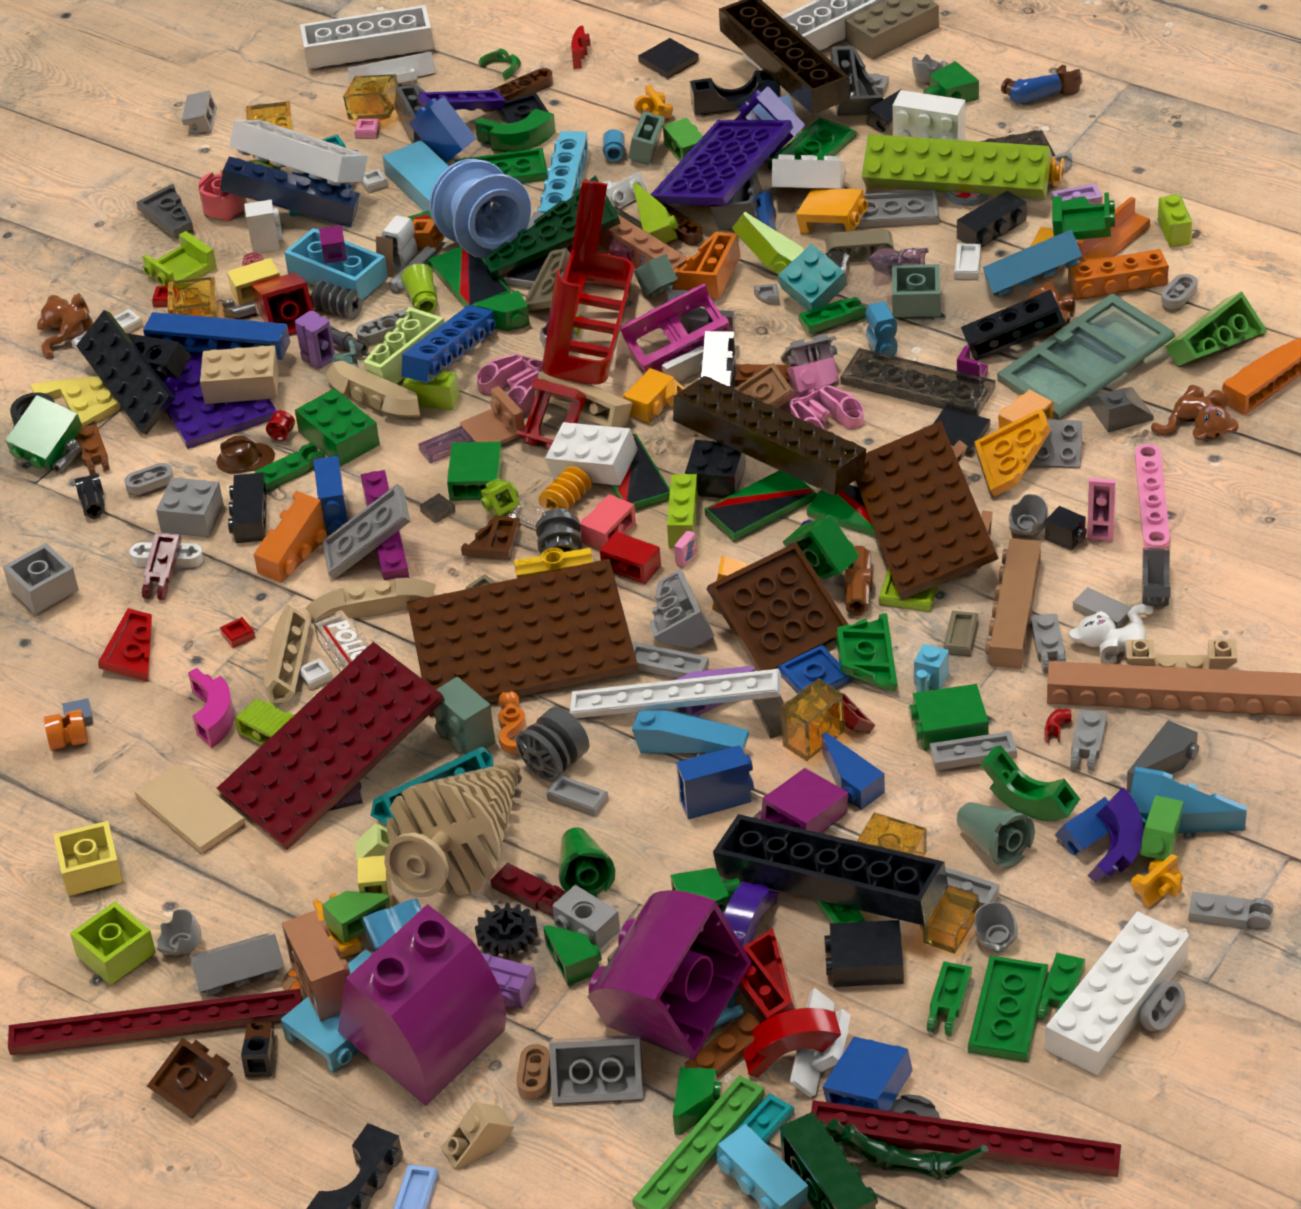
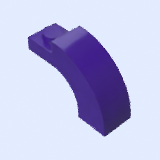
M1124 787L1096 814L1108 829L1110 846L1105 857L1087 875L1095 883L1103 876L1108 880L1117 870L1123 872L1134 861L1142 845L1143 823L1141 814L1134 799Z
M743 882L736 889L726 907L724 916L742 946L753 941L754 933L761 917L777 903L778 892L771 891L768 886Z

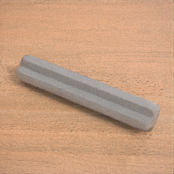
M426 246L390 280V289L399 292L404 287L401 281L403 271L413 264L427 265L428 259L436 256V249Z

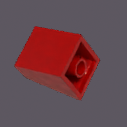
M296 272L251 285L256 306L263 321L287 324L289 335L297 333L296 319L309 311H314L307 282Z

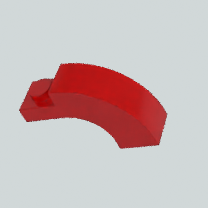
M800 1008L777 1014L757 1025L752 1030L754 1041L743 1051L748 1075L758 1078L778 1058L791 1051L812 1049L823 1053L841 1036L836 1013L822 1008Z

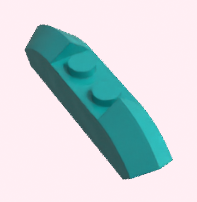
M482 746L373 799L370 816L383 824H387V818L395 820L390 807L398 796H402L403 800H405L402 791L428 781L494 767L493 756Z

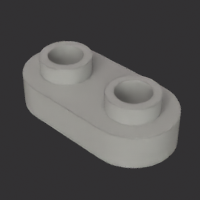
M1190 274L1176 276L1162 291L1161 303L1163 306L1171 310L1184 306L1197 292V278Z
M158 463L128 474L124 482L128 493L142 495L157 488L167 486L171 478H174V474L169 464Z
M1171 980L1158 984L1141 1006L1139 1018L1146 1030L1155 1032L1165 1029L1183 1007L1185 993L1178 982Z

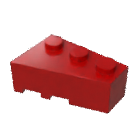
M772 928L743 946L752 963L738 985V988L763 1021L777 1014L797 1009L782 950Z

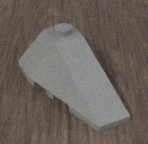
M682 569L658 581L655 595L657 606L653 607L654 620L650 621L649 625L656 641L692 649L706 644L710 638L715 636Z

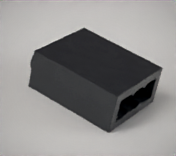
M900 920L829 923L830 935L824 936L825 953H831V958H826V976L832 975L833 987L904 984Z

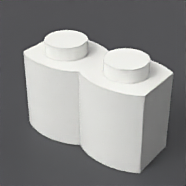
M398 215L383 230L381 237L393 239V269L401 271L416 256L417 244L413 238L415 228L412 220Z

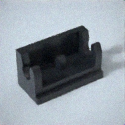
M900 90L869 108L868 126H872L881 133L886 131L879 123L886 126L893 120V103Z

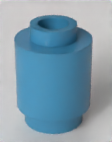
M616 129L608 130L603 135V154L610 161H618L625 154V136Z

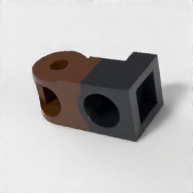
M253 1022L247 1024L241 1052L245 1077L272 1076V1056L275 1041L273 1022Z

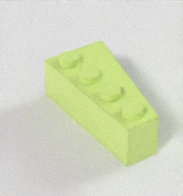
M408 307L405 311L406 316L404 319H398L395 323L396 328L394 331L388 332L384 336V343L378 344L364 360L365 371L397 384L404 378L402 377V354L445 323L443 317Z

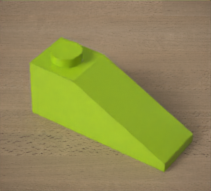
M637 182L634 183L633 188L643 230L663 243L677 239L676 229L679 226L675 216H670L667 209Z
M746 212L742 214L732 228L768 269L777 274H780L804 249Z

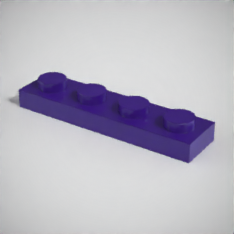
M496 90L419 92L418 101L422 106L433 98L438 101L444 96L455 111L461 109L475 111L476 109L494 110L495 108H504L506 101Z

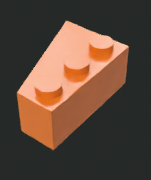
M715 232L698 247V253L693 257L688 256L685 259V264L680 269L675 268L673 271L676 272L675 276L678 278L673 282L674 289L690 291L692 288L705 283L709 296L711 298H720L741 257L738 235L734 233Z
M297 490L292 496L295 500L288 511L283 509L279 515L282 520L276 529L269 530L254 553L257 573L280 583L291 575L327 538L320 499Z

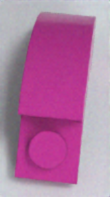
M195 668L188 672L192 692L206 704L192 717L196 734L213 748L226 737L233 725L234 708L228 684L221 675L213 680L210 675H205L198 668Z

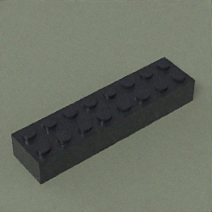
M741 814L736 816L713 850L716 869L720 877L728 879L738 878L740 882L753 885L762 884L773 890L922 926L926 925L948 888L944 861Z

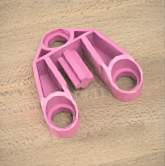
M518 354L491 360L477 374L478 391L489 395L492 388L500 386L503 389L510 386L511 390L507 395L523 411L524 416L532 408L535 399V389L532 388L534 378H538L539 372L543 371V361Z
M830 385L800 391L791 399V414L822 429L824 427L820 421L826 423L828 417L838 421L848 429H857L864 423L862 404L850 393Z

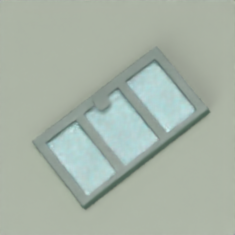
M1112 293L998 372L997 378L999 382L1019 395L1025 394L1030 389L1053 401V418L1059 420L1175 338V333Z

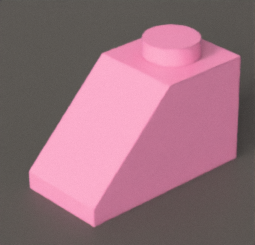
M834 357L787 368L790 385L794 392L817 388L839 381Z

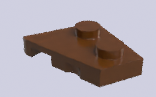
M495 516L488 522L486 527L481 528L475 533L474 541L469 545L464 543L461 546L462 556L510 560L521 527L520 518Z

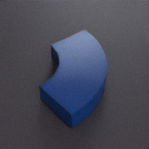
M770 191L762 192L757 197V202L760 204V207L757 209L759 221L777 231L774 222L776 210Z

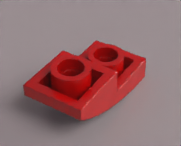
M583 25L576 29L571 41L573 69L582 68L581 59H585V55H588L587 46H591L589 33L585 34Z

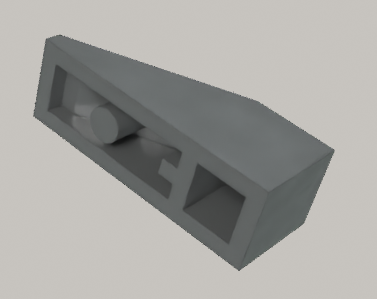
M1168 720L1127 771V791L1131 793L1136 766L1164 771L1169 774L1182 770L1190 760L1196 758L1199 752V745L1197 744L1198 732Z

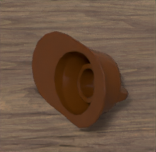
M233 436L220 444L221 453L217 457L216 464L218 469L227 473L259 469L273 462L275 452L273 448L266 444L254 443L245 436Z

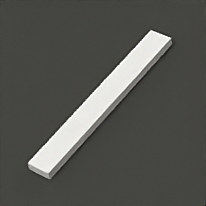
M779 669L572 691L570 713L575 718L779 697L781 673Z

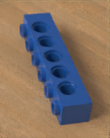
M471 305L459 311L402 354V377L426 383L431 381L442 370L444 371L494 332L496 325L495 320H493L494 311Z

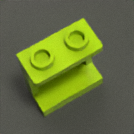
M187 231L179 234L180 247L157 260H154L147 254L142 256L144 263L143 271L149 278H153L161 286H179V289L217 268L213 249Z

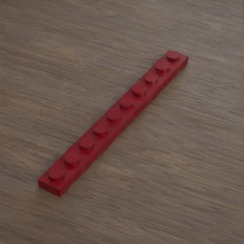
M300 989L12 1024L9 1025L8 1051L10 1055L246 1026L248 1023L278 1022L302 1002V994Z
M816 1100L812 1102L811 1112L813 1111L818 1120L824 1121L827 1126L832 1119H837L842 1125H854L860 1133L870 1139L885 1141L891 1145L960 1154L981 1145H986L988 1151L981 1158L1118 1177L1121 1144Z

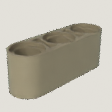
M886 229L835 232L829 234L825 240L827 257L834 263L886 260L894 254L892 233Z

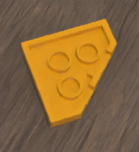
M1042 408L975 441L989 489L994 497L1017 486L1049 435L1051 428Z

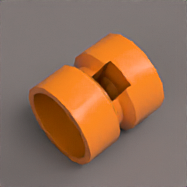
M82 709L66 712L65 717H62L60 714L44 717L50 750L65 748L67 743H71L73 746L88 743Z

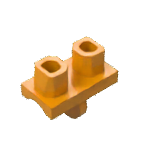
M645 85L646 93L635 100V110L640 114L646 111L665 117L664 119H670L673 107L671 104L665 103L664 93L656 92L651 85Z
M1171 854L1165 860L1154 859L1148 868L1149 874L1146 876L1137 874L1131 879L1133 892L1141 895L1144 906L1151 908L1166 894L1176 897L1182 892L1181 881L1184 878L1178 868V856Z

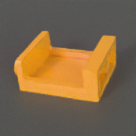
M812 188L796 213L800 233H810L816 222L843 223L846 232L854 231L864 213L867 212L868 201L864 197L863 189Z

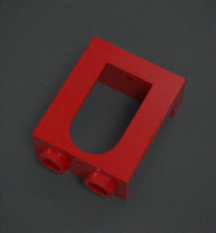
M534 378L532 388L537 393L524 431L517 430L516 434L522 437L523 442L528 445L537 446V443L545 445V449L549 450L554 440L541 437L540 427L550 397L571 401L565 423L577 424L586 395L579 389Z

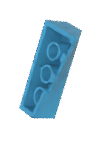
M1069 230L982 268L993 294H999L1002 297L1013 292L1012 288L1021 284L1023 288L1035 283L1034 278L1043 275L1044 278L1056 274V269L1062 266L1068 269L1078 265L1082 254L1072 230Z

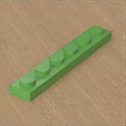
M739 1075L632 1199L633 1207L636 1209H669L711 1160L718 1149V1144L739 1127L765 1096L764 1087Z

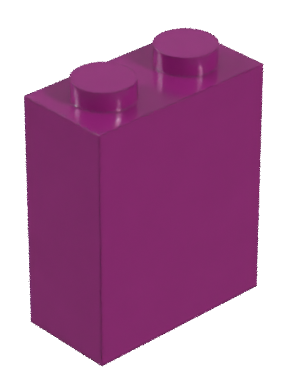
M804 768L762 798L761 819L821 833L846 814L848 792Z

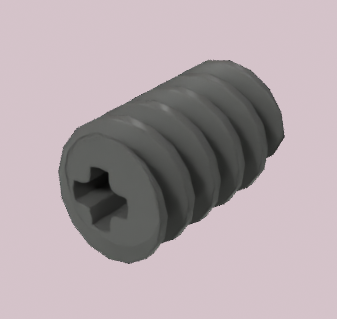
M323 280L318 281L310 295L313 308L340 315L341 317H347L351 320L356 319L362 309V301L358 298L357 290H350L347 287L342 288L340 285L334 286L330 282L326 284Z

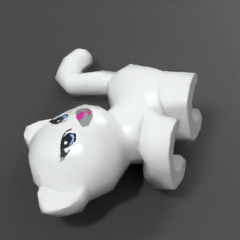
M1146 604L1133 606L1127 613L1132 623L1116 629L1114 622L1106 613L1102 611L1085 617L1077 628L1070 630L1069 637L1078 644L1083 643L1089 647H1100L1101 662L1104 664H1115L1117 662V655L1121 652H1124L1127 659L1126 640L1146 639L1147 633L1143 626V621L1138 615H1150L1153 612V608L1151 605Z

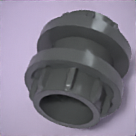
M563 508L550 509L542 514L535 527L538 537V550L541 554L549 548H559L563 552L581 550L583 543L580 534V521L575 515Z

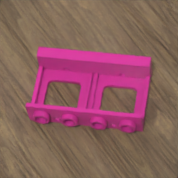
M705 283L619 327L625 343L644 374L650 368L662 372L663 364L700 346L704 347L705 331H732L726 316L721 315L709 296ZM700 306L704 307L713 322L688 334L679 318ZM655 329H662L671 344L645 356L637 343V339Z

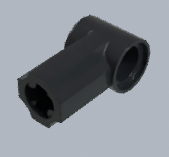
M99 473L75 478L77 493L82 503L84 516H88L91 519L100 518L101 514L105 512V504L102 497L104 493Z

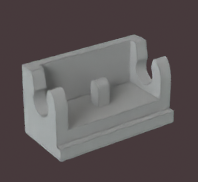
M209 90L187 95L182 116L183 125L196 124L198 126L197 128L190 129V134L212 133L217 106Z

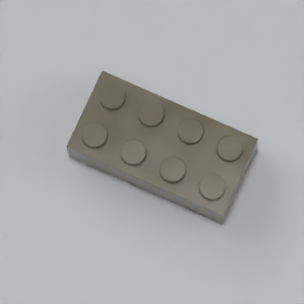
M885 0L845 20L846 42L871 59H875L938 28L939 5L932 0Z

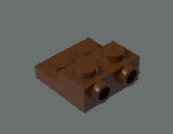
M182 1037L150 1080L147 1087L193 1119L210 1095L214 1098L219 1095L233 1076V1073L227 1069L230 1063L218 1054H215L212 1058L207 1054L209 1049L202 1043L195 1040L191 1044Z

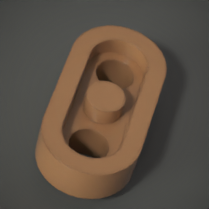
M532 1044L525 1047L520 1054L516 1081L518 1092L524 1098L536 1099L547 1091L550 1073V1052L545 1046Z

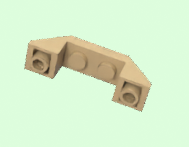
M1208 639L1207 655H1154V640H1126L1127 663L1130 665L1226 670L1237 663L1236 639Z

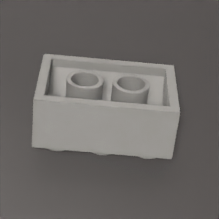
M273 932L188 956L199 992L205 991L206 995L223 991L222 985L234 983L235 987L251 983L250 977L262 974L263 979L280 974L278 969L284 968L277 938Z
M641 1035L552 1039L550 1041L552 1104L643 1099Z

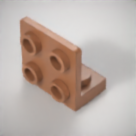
M500 386L491 389L492 400H490V406L492 409L460 422V428L473 442L501 441V444L520 437L516 434V431H524L525 428L523 411Z

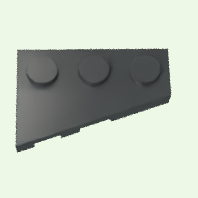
M174 184L136 202L137 209L174 238L184 231L188 232L194 229L192 220L183 206Z

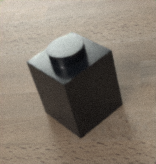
M1058 506L1045 520V540L1072 550L1078 543L1083 542L1086 537V517Z

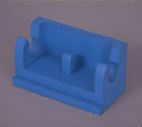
M1106 797L1065 823L1055 834L1057 839H1060L1073 855L1079 851L1082 852L1109 833L1106 825L1096 815L1107 804L1108 800Z

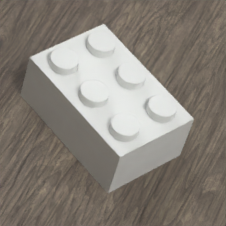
M900 90L893 103V136L964 140L965 100Z
M778 155V159H772V187L844 189L845 161H840L838 156H824V160H817V156L801 155V160H795V155Z
M563 422L545 460L553 479H556L568 466H574L585 471L592 483L621 485L638 448L630 428Z

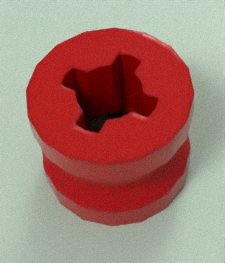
M278 410L274 412L271 420L266 425V432L276 441H285L295 426V419L289 412Z

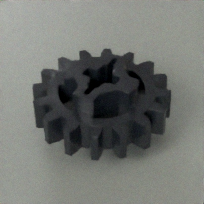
M506 903L505 907L501 909L498 905H494L495 911L491 912L486 909L484 911L485 918L478 917L475 934L477 945L482 946L484 953L491 951L492 956L495 957L498 954H503L504 959H507L508 954L511 953L515 957H519L518 951L528 952V944L535 945L536 943L535 936H538L536 917L531 916L529 909L521 911L520 904L510 908V904Z

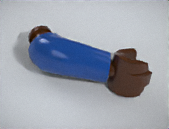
M1062 64L1056 70V74L1024 80L1018 79L1017 81L1006 78L1001 85V92L1008 94L1012 102L1020 104L1029 103L1059 92L1062 95H1074L1080 91L1083 73H1080V69L1066 71V66Z

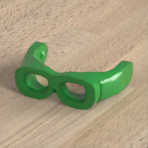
M502 48L482 56L478 62L481 66H485L492 61L509 62L511 64L510 67L502 74V77L505 79H509L521 66V61L517 56L513 54L509 56L508 52Z

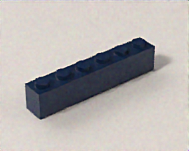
M230 156L223 168L220 191L256 201L272 200L273 206L348 227L352 226L360 193L350 189L333 186Z

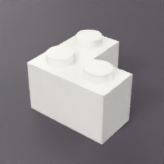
M272 200L244 204L253 254L280 250L279 240H283L278 208H273Z

